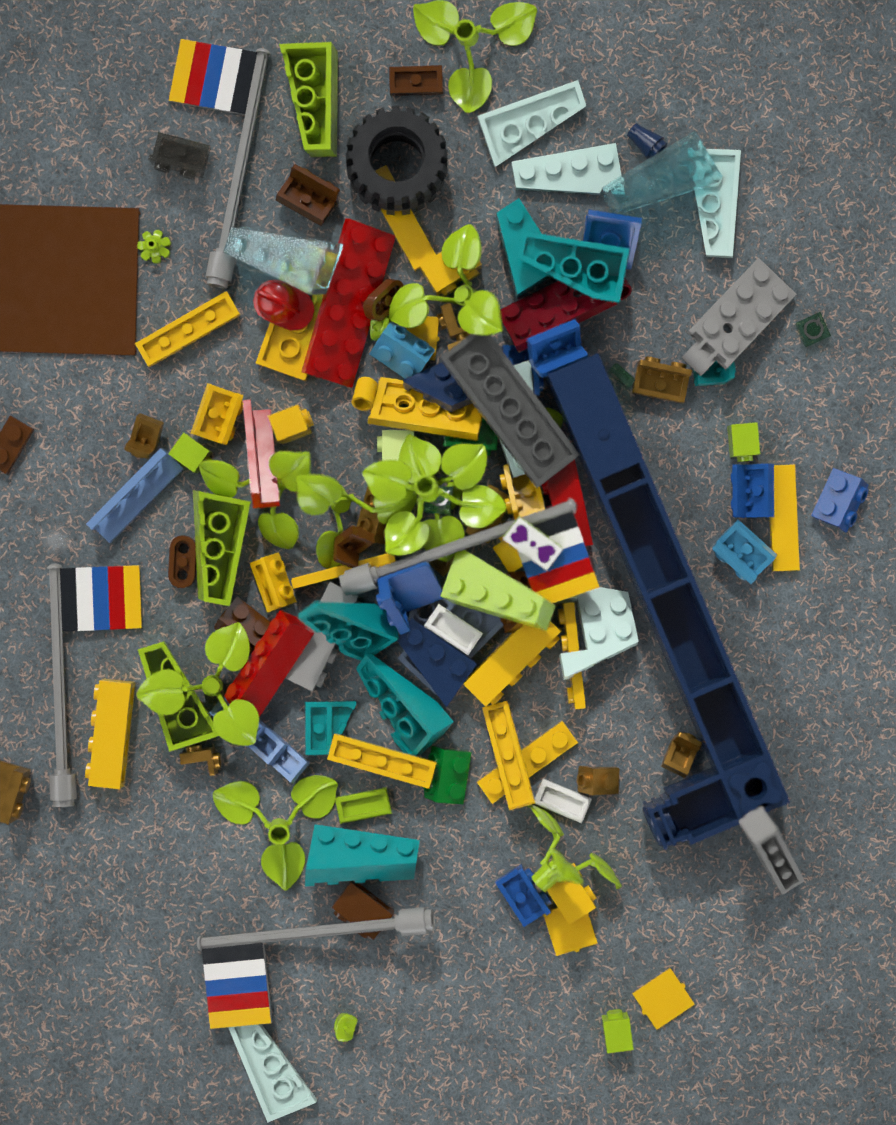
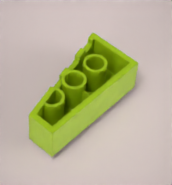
M332 42L279 44L291 88L292 100L297 113L296 117L304 150L310 157H337V49Z
M193 490L198 599L208 603L230 606L250 501Z
M466 550L455 553L441 593V597L453 604L547 631L555 609V605Z
M165 641L138 649L146 678L158 671L169 669L177 671L182 675V687L192 686ZM195 690L183 692L185 702L176 713L171 715L158 714L169 752L219 736L214 728L212 717Z

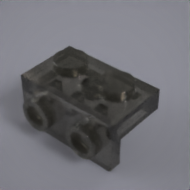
M158 132L153 154H149L148 160L157 171L169 173L170 170L180 172L179 175L181 177L195 180V176L204 177L211 147L203 143Z

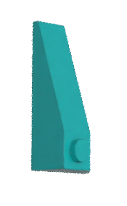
M522 231L518 259L593 299L620 303L629 248Z
M315 602L298 614L299 619L316 633H323L326 636V641L330 644H337L341 653L360 661L367 653L370 652L375 655L399 639L397 628L395 625L391 626L389 624L386 610H381L378 604Z
M370 652L364 656L356 667L369 695L373 698H378L382 711L379 713L383 720L389 718L395 732L391 733V736L403 753L419 757L441 738L454 721L437 701Z

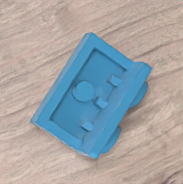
M390 322L369 354L406 379L422 371L435 352V349L429 346L426 341L410 333L406 328Z
M738 519L718 538L712 548L720 561L727 562L740 579L746 580L750 584L756 580L757 576L777 556L772 549Z

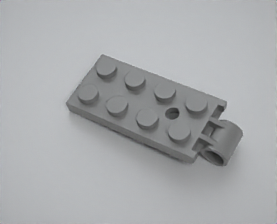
M758 258L687 332L696 343L681 358L700 376L715 361L724 369H727L797 294ZM723 325L730 326L731 333H726L723 330Z

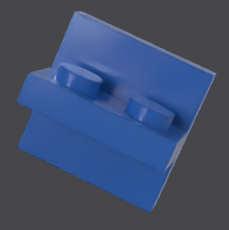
M589 209L585 220L583 241L629 248L626 269L631 270L642 218Z

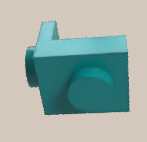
M715 361L701 376L692 368L695 386L724 385L735 377V362L733 361L727 369H724Z

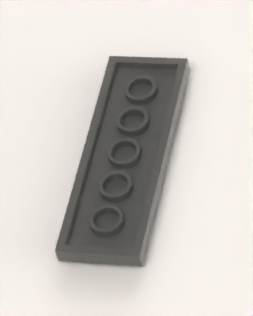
M470 334L439 358L535 488L542 485L579 456V453L491 335Z

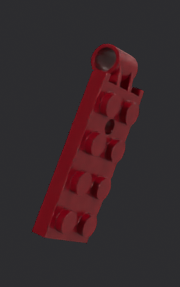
M626 277L624 278L620 301L626 299L632 292V287ZM557 281L500 309V317L519 353L528 349L527 338L574 319L578 323L583 322L617 305V303L593 299L585 294L581 297H575L583 293L561 281Z

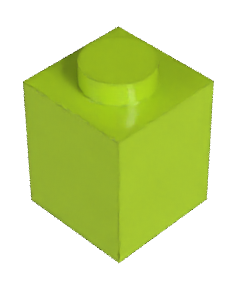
M758 422L727 426L730 458L737 457V462L753 461V456L760 455Z
M184 432L168 453L197 474L200 471L199 464L201 462L213 460L210 458L213 453Z
M613 1009L607 1011V1015H601L607 1054L634 1050L628 1013H623L621 1009Z

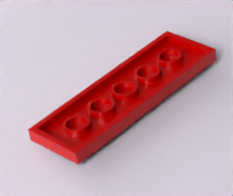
M350 218L345 219L301 373L344 387H353L371 320L365 316L363 305L367 297L383 283L395 235Z

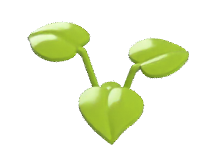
M436 0L413 6L416 27L425 41L431 45L442 46L449 41L450 35L453 34L459 43L464 46L469 69L460 68L456 70L449 79L448 89L454 102L465 113H472L482 107L492 91V77L489 71L485 68L474 69L471 47L477 43L479 33L499 34L501 42L508 46L523 44L533 31L537 15L536 6L524 2H512L499 6L494 10L490 18L495 30L483 28L480 25L475 27L474 23L468 19L459 21L457 8L447 1Z
M467 224L452 233L445 240L442 247V259L445 265L452 269L457 268V273L464 282V285L456 289L454 298L433 295L424 296V288L420 284H407L397 291L391 301L389 309L391 322L404 328L418 327L426 320L429 313V306L426 301L432 300L462 306L463 308L458 314V321L461 328L468 333L474 335H493L503 331L500 306L495 295L489 291H478L472 288V282L463 273V268L466 270L474 269L481 258L480 237L473 225Z
M408 434L402 444L398 460L407 464L412 471V477L408 483H414V489L419 496L417 499L418 514L415 517L411 512L401 511L389 519L385 527V551L390 555L404 556L415 553L425 546L430 536V528L426 523L420 521L423 516V503L432 502L439 495H442L458 506H462L459 512L461 520L467 526L475 529L485 528L506 511L505 502L498 493L483 485H475L464 489L462 494L463 501L446 493L442 488H439L432 477L441 467L442 457L439 450L431 443Z
M457 444L448 448L442 456L441 467L443 472L449 476L446 478L441 477L440 479L432 476L439 488L443 489L442 484L451 480L460 489H468L475 486L485 472L487 464L485 446L483 444ZM399 460L379 461L366 467L362 472L372 495L378 501L385 504H394L401 501L406 495V488L414 489V484L408 483L412 477L410 467ZM433 505L435 519L423 521L430 528V536L424 546L426 551L464 538L465 536L463 525L457 518L450 515L440 518L438 506ZM455 553L438 558V560L448 562Z
M280 451L270 457L269 468L271 473L277 477L279 500L285 489L297 492L296 476L310 475L311 461L309 452ZM206 460L199 464L205 484L215 495L232 498L238 492L237 487L242 488L250 484V478L239 482L240 474L238 470L226 462ZM271 507L270 513H262L259 516L258 527L267 541L283 549L294 548L299 538V528L292 517L282 512L276 513V507Z
M313 474L296 476L297 500L301 510L309 515H320L325 513L331 506L336 518L338 531L324 532L316 544L318 561L325 569L342 565L333 560L334 539L343 532L340 513L348 511L351 502L358 504L371 513L377 512L379 522L387 524L394 514L401 511L411 512L417 499L415 489L406 488V495L401 501L394 504H385L374 497L373 504L375 507H371L357 499L354 494L348 495L345 488L332 477Z
M238 622L216 630L207 639L205 644L206 656L210 662L219 664L215 675H209L204 678L202 684L182 687V675L177 671L167 669L152 674L138 689L137 698L152 711L161 715H171L182 708L185 702L183 692L202 689L208 696H217L224 709L217 712L213 718V725L217 734L235 745L249 746L256 743L259 715L254 705L249 701L239 699L231 702L228 706L220 693L223 689V681L220 678L223 667L230 671H238L246 664L249 657L248 635L244 627Z
M312 775L300 779L291 791V797L298 805L287 820L276 818L268 822L262 812L256 808L260 800L258 790L253 784L246 781H234L216 789L213 792V800L219 812L232 823L247 824L251 821L253 812L258 815L264 823V827L268 828V837L273 843L262 854V869L270 879L276 882L284 891H287L298 880L305 864V853L300 844L296 842L285 844L290 837V825L301 808L304 815L309 818H321L327 815L335 803L338 783L334 779L322 775Z
M536 805L526 806L531 808L540 823L552 833L554 838L546 856L540 862L542 866L531 876L534 883L542 891L547 892L557 881L559 883L561 881H571L582 885L584 880L578 871L587 866L596 867L600 874L615 884L616 889L622 887L613 869L595 853H590L591 859L576 867L569 863L555 849L560 836L564 835L558 822L541 807ZM552 855L553 860L549 863L548 861Z

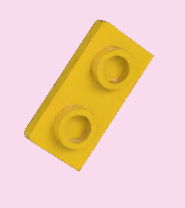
M207 383L191 434L227 445L228 441H231L235 434L236 428L234 423L236 417L243 410V395Z
M508 464L503 465L505 474L500 475L502 489H508L510 498L505 499L507 513H513L515 520L518 516L524 517L544 510L545 506L540 486L535 488L526 474L512 478Z
M279 552L250 563L267 612L297 602Z

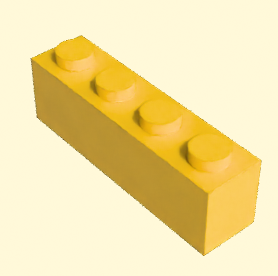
M551 621L547 631L527 625L522 626L514 633H511L467 677L463 685L485 707L489 703L492 705L496 704L504 695L501 691L508 684L511 687L514 686L523 676L520 672L527 665L530 668L533 667L541 659L539 653L545 647L551 649L560 640L557 635L561 631Z
M102 679L99 680V684L95 685L94 700H97V706L91 715V726H94L93 737L89 738L88 742L91 762L87 763L85 778L89 779L88 786L121 789L125 785L136 682Z

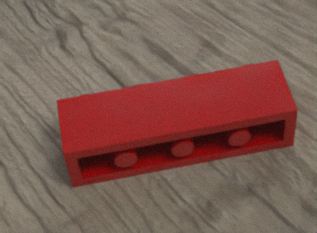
M574 459L544 482L541 487L543 495H549L550 505L546 506V508L569 501L568 498L575 501L577 510L574 516L586 547L593 545Z
M279 610L276 617L270 622L261 640L255 645V649L246 664L241 668L233 683L229 685L224 695L228 703L230 704L239 699L249 701L254 705L260 717L314 635L313 630L303 623L299 617Z

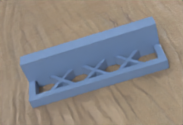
M160 448L86 525L91 530H97L111 543L164 490L184 467L170 456L165 449Z

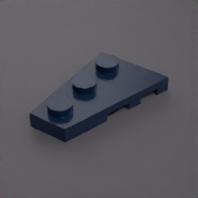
M411 618L409 621L410 632L399 635L397 641L447 707L477 663Z

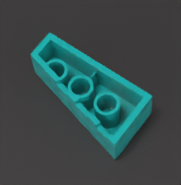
M315 824L306 866L305 887L325 882L328 885H336L340 881L365 883V880L379 879V881L414 879L420 840Z

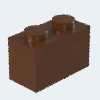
M350 881L332 905V908L335 910L333 912L334 915L343 922L347 920L349 922L389 919L394 913L391 907L360 883H355V881ZM380 931L358 934L366 939L369 936L374 940Z

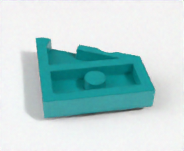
M305 701V755L329 754L334 734L341 735L347 725L346 723L356 707V701Z

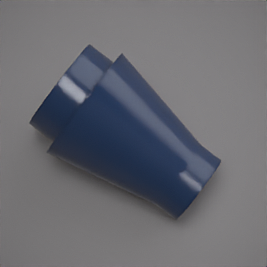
M638 123L634 124L627 134L647 159L657 160L667 147L664 137L641 127Z

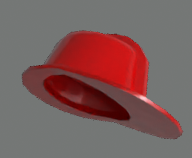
M275 279L264 282L256 290L253 299L254 309L260 317L291 331L301 330L313 319L315 310L310 296L303 290L286 282Z

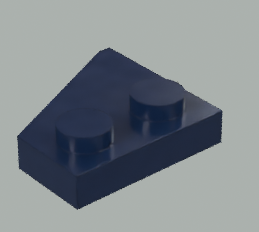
M439 363L403 380L405 390L410 391L413 389L423 394V399L431 403H437L441 408L451 413L472 403L443 363Z

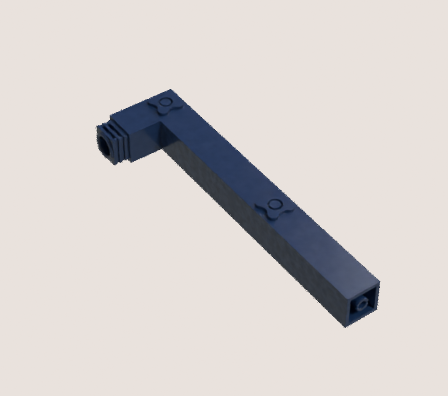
M597 353L548 374L546 382L562 415L573 445L579 453V459L711 765L709 769L664 787L665 793L660 794L659 798L655 799L653 797L648 803L646 801L642 802L644 816L657 845L662 846L664 850L668 849L667 846H676V843L679 841L682 843L688 841L692 845L739 825V820L744 818L747 813L755 811L761 806L767 813L791 803L599 354Z

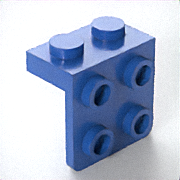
M422 562L377 579L380 593L376 595L378 605L381 610H386L389 624L391 626L395 625L400 635L410 632L408 611L444 599L441 597L443 588L427 562Z

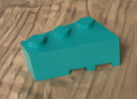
M519 198L496 213V220L516 299L551 277L518 259L522 231L542 234Z

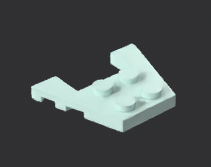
M599 587L553 603L577 602L586 650L560 654L559 658L564 680L638 644L639 641L628 592Z

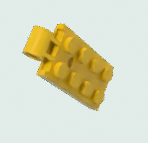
M310 245L305 255L304 265L295 260L291 261L284 282L312 295L315 310L313 319L306 327L294 331L284 329L270 322L256 360L257 365L305 382L307 381L308 374L301 373L335 253Z
M360 377L357 380L351 401L353 407L358 410H371L368 424L477 441L483 419L473 403L451 413L441 408L437 403H431L423 399V394L413 389L410 391L405 390L403 380L380 377L378 384L370 377ZM401 404H407V405H408V407H405V408H402V407H399V406H400Z

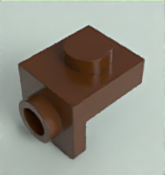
M350 526L335 537L333 560L350 568L358 567L359 553L374 543L375 534L364 530L360 526Z

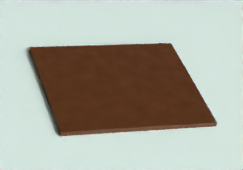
M0 204V352L135 356L137 352L135 345L138 281L137 244L139 242V216L141 214L139 208Z

